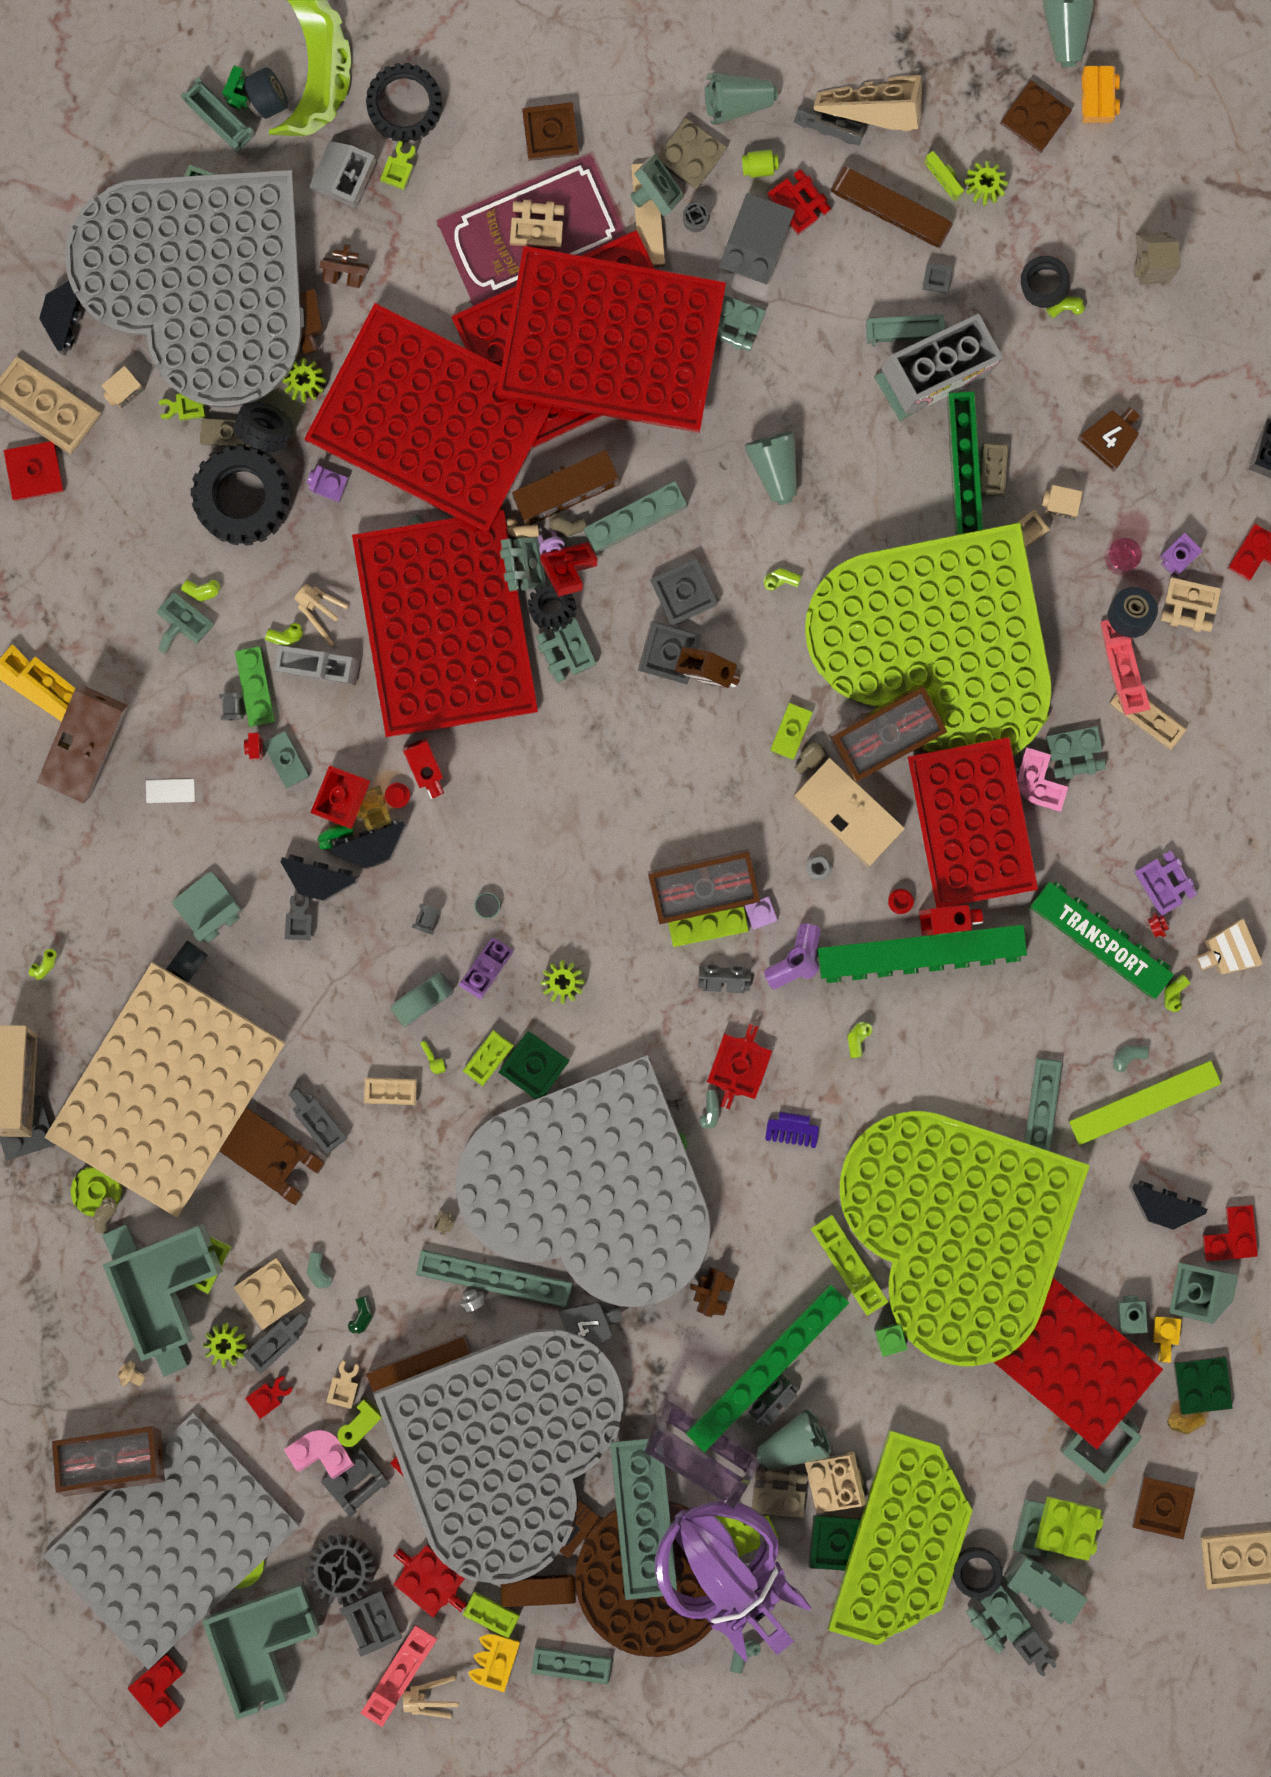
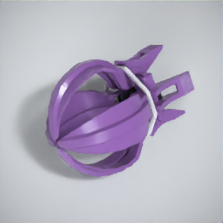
M718 1501L709 1502L698 1507L694 1506L688 1510L682 1509L675 1515V1520L659 1543L655 1556V1576L667 1604L682 1616L692 1619L706 1618L712 1623V1629L722 1632L729 1638L734 1650L745 1662L747 1661V1654L742 1629L747 1621L778 1655L791 1645L794 1640L771 1612L775 1608L774 1605L783 1600L806 1610L811 1609L799 1590L787 1582L778 1561L775 1562L778 1553V1539L767 1519L752 1507L737 1502ZM715 1516L736 1519L753 1527L760 1533V1546L752 1562L744 1564L739 1559L737 1548L730 1533ZM674 1538L684 1550L693 1573L708 1596L693 1598L677 1592L672 1587L669 1577V1554ZM764 1616L777 1628L771 1635H768L758 1623Z

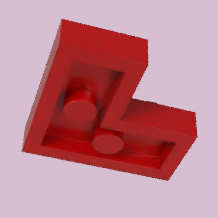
M1257 524L1252 526L1227 568L1247 581L1252 579L1262 561L1271 565V533Z
M589 542L540 554V562L558 597L582 591L583 583L577 572L597 567L598 559Z
M1253 1205L1225 1207L1228 1233L1202 1235L1206 1262L1258 1257Z
M168 1653L127 1688L160 1728L181 1711V1708L167 1693L166 1689L180 1678L184 1671Z

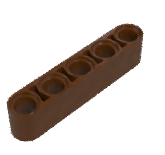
M843 166L830 188V191L836 196L938 248L942 247L953 226V223L945 217L848 167Z

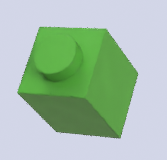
M893 1323L874 1329L882 1357L908 1350L901 1325Z

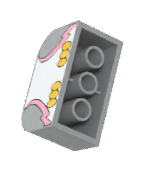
M978 313L890 355L881 370L905 414H912L946 398L949 393H957L980 381L997 367L1003 357Z

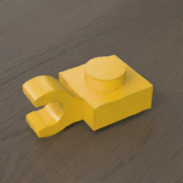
M1154 1316L1152 1342L1159 1343L1158 1361L1171 1363V1344L1179 1345L1181 1319Z

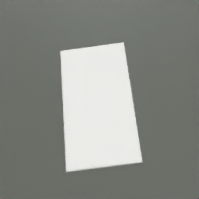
M194 779L146 780V803L195 802Z

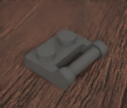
M361 1447L350 1456L355 1463L354 1466L335 1479L328 1475L321 1481L350 1517L357 1513L356 1509L382 1487L386 1488L390 1484L388 1478ZM371 1473L375 1480L349 1501L345 1495Z
M382 1589L339 1608L342 1616L346 1617L359 1646L357 1651L360 1657L403 1638ZM361 1609L375 1641L368 1643L355 1614L356 1610Z

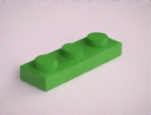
M261 647L235 651L249 727L275 723Z

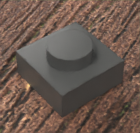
M927 263L922 290L947 294L952 267Z

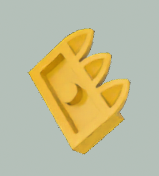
M497 1633L495 1635H483L479 1637V1640L490 1652H478L474 1654V1658L477 1663L485 1668L473 1669L468 1674L479 1685L505 1692L520 1641L512 1638L508 1639Z

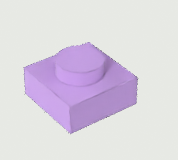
M769 897L761 899L758 903L744 906L753 930L777 921Z

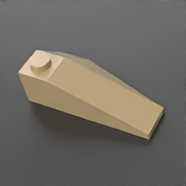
M922 75L888 78V83L874 85L873 81L864 83L865 86L854 90L846 86L817 92L814 102L815 111L891 130L911 131L919 127L922 107Z

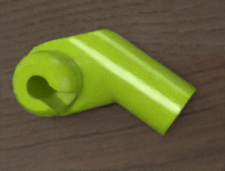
M1067 296L1060 304L1045 310L1054 319L1064 310H1072L1074 314L1080 315L1085 311L1086 306L1083 299L1079 296Z
M778 568L765 576L763 581L764 587L769 591L775 590L784 583L798 587L802 575Z
M292 623L283 632L269 628L265 640L289 647L303 636L302 626L298 623Z
M45 950L41 965L33 963L28 972L29 976L36 977V980L43 979L55 966L57 955L55 950Z
M1184 974L1179 976L1164 990V1005L1169 1011L1178 1012L1182 1008L1180 992L1191 984Z

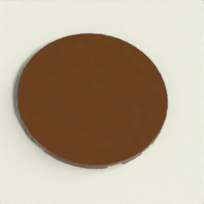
M668 1501L670 1524L675 1520V1515L679 1511L690 1508ZM616 1509L609 1512L593 1527L579 1552L575 1584L579 1604L587 1621L604 1640L629 1654L663 1657L692 1647L712 1630V1623L706 1618L692 1619L680 1615L667 1604L664 1596L625 1600ZM674 1538L672 1544L677 1592L693 1598L708 1596L693 1573L684 1550Z

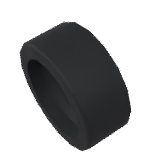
M1039 256L1030 260L1024 266L1021 273V288L1026 300L1040 308H1049L1060 304L1067 297L1070 290V277L1065 264L1052 256ZM1050 269L1059 274L1060 285L1054 292L1039 294L1032 290L1030 280L1036 272Z
M972 1547L959 1554L954 1566L953 1579L957 1588L964 1595L974 1599H983L991 1596L998 1590L1002 1582L1003 1571L999 1560L992 1552L984 1548ZM982 1558L991 1565L993 1570L992 1579L985 1587L973 1588L965 1583L962 1569L970 1559Z

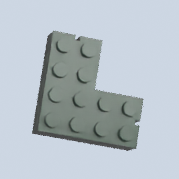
M204 1224L103 1264L141 1361L195 1339L176 1291L223 1272L215 1250L209 1251L208 1247L212 1246V1242Z
M303 1581L207 1615L202 1620L236 1720L258 1713L261 1707H263V1710L286 1703L289 1697L273 1651L317 1636L320 1632L313 1608L307 1609L311 1602Z

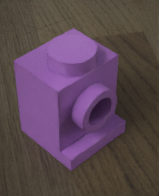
M1184 533L1159 558L1163 561L1161 565L1170 574L1174 572L1176 575H1179L1203 550ZM1182 551L1185 554L1184 559H1178L1176 552Z

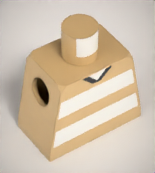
M1244 919L1235 921L1207 939L1205 944L1208 952L1196 956L1201 971L1215 966L1219 975L1263 965Z

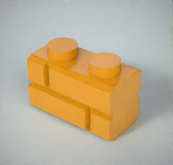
M1085 66L1083 68L1082 123H1112L1115 115H1119L1120 100L1115 99V90H1119L1120 77L1119 74H1115L1114 66Z

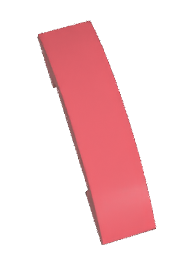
M1108 620L1101 621L1108 663L1124 715L1150 710L1145 686L1142 685L1132 648V638L1118 634L1111 627Z
M415 1625L360 1714L383 1727L438 1638Z

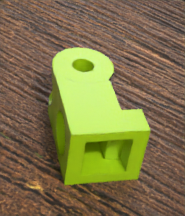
M367 1397L357 1406L361 1412L352 1421L343 1424L338 1431V1441L343 1446L351 1447L357 1444L382 1418L379 1409Z

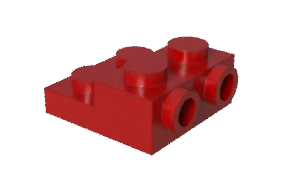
M329 765L310 813L352 829L371 781Z

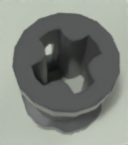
M242 693L219 694L223 707V715L220 716L222 721L244 719L240 706V698L243 697Z
M420 903L417 921L411 928L433 935L434 923L437 915H440L442 911Z

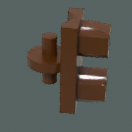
M345 244L343 250H333V257L342 258V260L323 257V260H320L319 268L323 269V282L337 284L339 272L348 273L346 286L360 288L364 276L369 271V265L349 261H358L359 253L350 252L351 245Z
M710 1267L707 1277L700 1276L698 1285L690 1283L689 1289L696 1291L693 1301L699 1302L697 1312L711 1318L713 1315L724 1316L727 1302L718 1299L720 1290L731 1292L735 1280L725 1275V1272Z

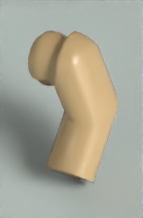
M515 518L506 519L508 536L514 538L539 537L538 524L517 526Z

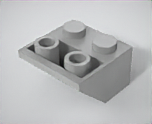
M329 141L309 189L356 209L377 163L375 156L352 145Z

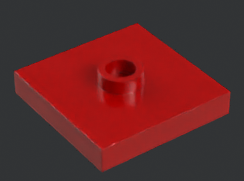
M48 441L3 450L13 501L64 492L56 445Z

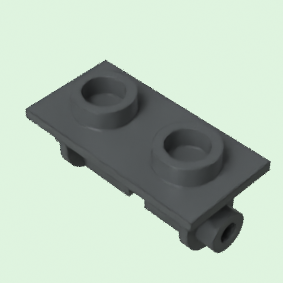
M708 964L705 967L699 966L698 988H702L703 991L721 992L722 983H727L726 992L744 993V991H750L751 969H746L743 966L721 968L714 964Z
M782 1374L770 1385L769 1390L754 1402L752 1409L748 1413L764 1428L767 1425L771 1426L782 1413L776 1407L778 1403L786 1408L797 1396L796 1393L799 1389Z

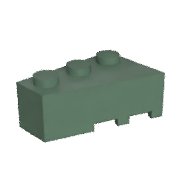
M1020 1552L1004 1575L1008 1582L1006 1586L1017 1594L1021 1592L1029 1597L1028 1601L1038 1609L1044 1607L1050 1611L1049 1616L1060 1624L1065 1621L1071 1625L1088 1600L1083 1593L1026 1553Z

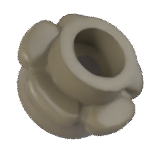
M440 1211L436 1217L434 1230L441 1232L440 1235H444L446 1232L450 1233L453 1229L455 1218L452 1217L451 1211Z

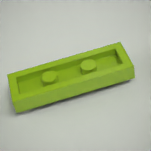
M744 906L668 923L673 947L749 932Z

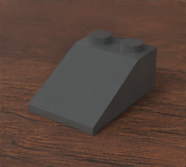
M746 193L719 267L766 285L769 284L795 210Z

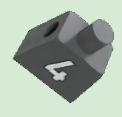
M600 1301L563 1308L558 1311L565 1331L587 1339L596 1347L613 1336L610 1325L623 1320L618 1306L603 1311Z

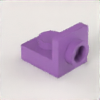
M317 465L316 470H311L307 484L310 485L309 490L312 493L340 503L349 479Z

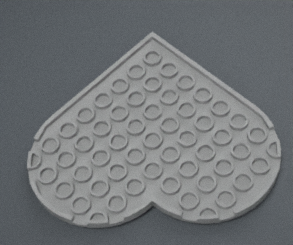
M292 170L125 181L106 188V191L100 193L94 199L92 198L78 213L79 216L69 231L65 250L66 271L73 292L83 307L104 325L127 334L147 335L150 355L163 378L181 395L207 406L237 407L252 403L266 396L288 375L298 355L301 342V308Z
M649 1055L495 1116L476 1131L461 1155L456 1174V1195L461 1214L476 1238L492 1251L512 1260L543 1262L561 1257L565 1268L576 1283L589 1294L602 1301L625 1307H642L661 1302L682 1290L693 1279L704 1262L711 1233L709 1210Z
M539 1329L516 1335L373 1392L431 1548L437 1557L458 1575L475 1582L480 1581L492 1584L513 1583L536 1574L550 1564L562 1546H565L573 1529L572 1525L577 1509L573 1478L582 1475L600 1461V1457L610 1447V1443L616 1439L623 1412L621 1384L614 1367L607 1357L587 1339L577 1334L557 1329Z

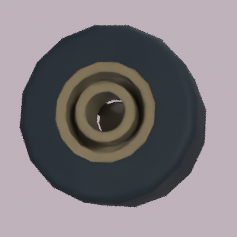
M265 67L245 77L244 84L253 106L263 118H270L288 108L284 89L271 69Z
M1139 587L1122 589L1115 596L1109 607L1108 621L1111 627L1120 635L1129 638L1143 636L1150 630L1158 614L1157 602L1148 591Z

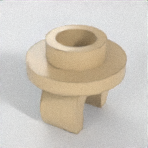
M133 1361L123 1364L117 1376L122 1386H125L129 1381L141 1386L145 1379L143 1373L135 1370V1362Z

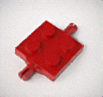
M749 1024L744 1038H735L723 1034L707 1079V1083L716 1085L725 1091L720 1106L724 1108L729 1098L726 1109L729 1110L735 1095H744L756 1099L772 1054L771 1050L760 1047L754 1042L759 1027L755 1026L752 1035H750L753 1028L752 1024Z
M428 1543L412 1558L401 1548L395 1552L393 1557L405 1566L402 1574L394 1582V1586L431 1617H434L441 1607L448 1603L454 1606L460 1613L462 1612L467 1603L455 1594L466 1578L458 1575L444 1564Z

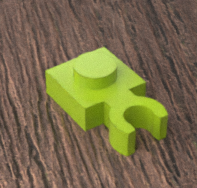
M399 141L396 145L397 157H388L380 182L405 191L413 170V165L407 162L415 156L416 149L415 146H412L409 153H402L403 142Z
M176 394L177 402H172L168 399L158 401L160 406L168 405L170 407L168 413L160 414L163 420H169L175 414L179 415L180 421L206 418L203 404L192 401L181 394Z

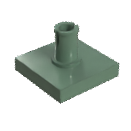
M656 153L649 157L634 173L643 187L631 193L630 196L633 203L639 208L652 199L661 214L665 216L685 196Z

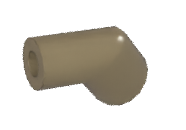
M554 513L549 518L551 529L564 537L584 531L583 528L587 527L584 518L569 522L562 518L559 513Z
M111 1197L104 1198L101 1206L94 1213V1226L97 1233H105L107 1231V1222L116 1213L117 1205H115L116 1202Z

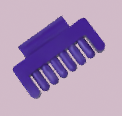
M779 1112L778 1120L768 1119L765 1140H771L772 1129H774L772 1141H777L780 1130L779 1142L783 1143L786 1131L785 1143L789 1144L791 1132H793L791 1141L793 1145L796 1144L799 1133V1146L803 1144L805 1134L804 1146H809L811 1136L810 1146L815 1148L819 1128L815 1125H809L810 1116Z

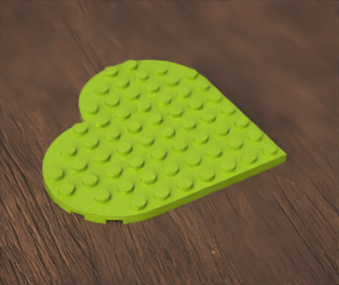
M1021 522L857 555L835 567L821 581L812 595L806 613L805 637L809 655L819 674L823 676L833 689L843 696L873 706H881L917 685L924 686L947 730V733L922 746L928 753L1010 737L1014 756L1035 738L1043 726L1051 701V677Z
M909 1111L888 1116L873 1124L860 1135L852 1145L843 1163L840 1176L841 1206L846 1221L858 1240L874 1254L892 1262L889 1276L890 1305L898 1325H901L902 1332L907 1339L929 1357L956 1366H978L992 1363L1004 1358L1017 1349L1032 1333L1041 1315L1090 1165L940 1114L925 1111Z

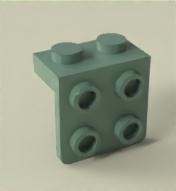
M211 872L204 875L173 900V906L194 931L193 935L202 943L204 941L209 943L220 935L218 930L225 925L228 927L233 925L240 919L239 914L243 911L216 875Z

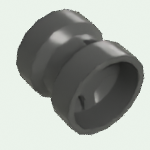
M692 202L685 207L683 223L690 232L697 233L706 228L709 213L704 204Z

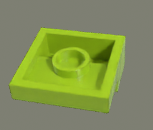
M1047 1496L1034 1547L1089 1561L1090 1555H1094L1097 1550V1541L1094 1540L1096 1531L1100 1530L1103 1526L1104 1519L1103 1515H1101V1510L1094 1506Z

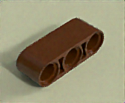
M575 1575L530 1576L517 1582L500 1584L501 1606L504 1607L576 1603Z

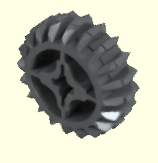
M342 1533L338 1534L337 1542H335L332 1535H329L327 1537L329 1544L327 1545L321 1539L318 1544L322 1550L313 1547L311 1552L316 1557L308 1556L307 1562L314 1564V1566L305 1568L306 1572L314 1573V1575L307 1578V1582L316 1581L312 1591L315 1592L320 1588L322 1590L319 1595L320 1599H323L326 1593L329 1594L328 1603H332L334 1598L338 1597V1604L342 1605L344 1596L347 1597L349 1603H352L354 1601L353 1593L359 1599L362 1598L363 1593L360 1588L368 1591L370 1586L365 1581H374L375 1577L368 1574V1572L376 1570V1566L368 1565V1563L374 1560V1556L365 1557L370 1548L366 1546L361 1550L359 1548L362 1544L361 1539L357 1540L355 1545L352 1544L353 1535L348 1536L347 1542L343 1541ZM343 1549L340 1557L336 1560L322 1559L331 1550ZM350 1552L360 1561L362 1571L357 1570L356 1567L350 1564ZM344 1557V1569L347 1571H344L337 1581L338 1569L335 1567H338ZM320 1567L332 1575L331 1586L322 1578ZM345 1578L360 1579L350 1588L339 1589L341 1581Z

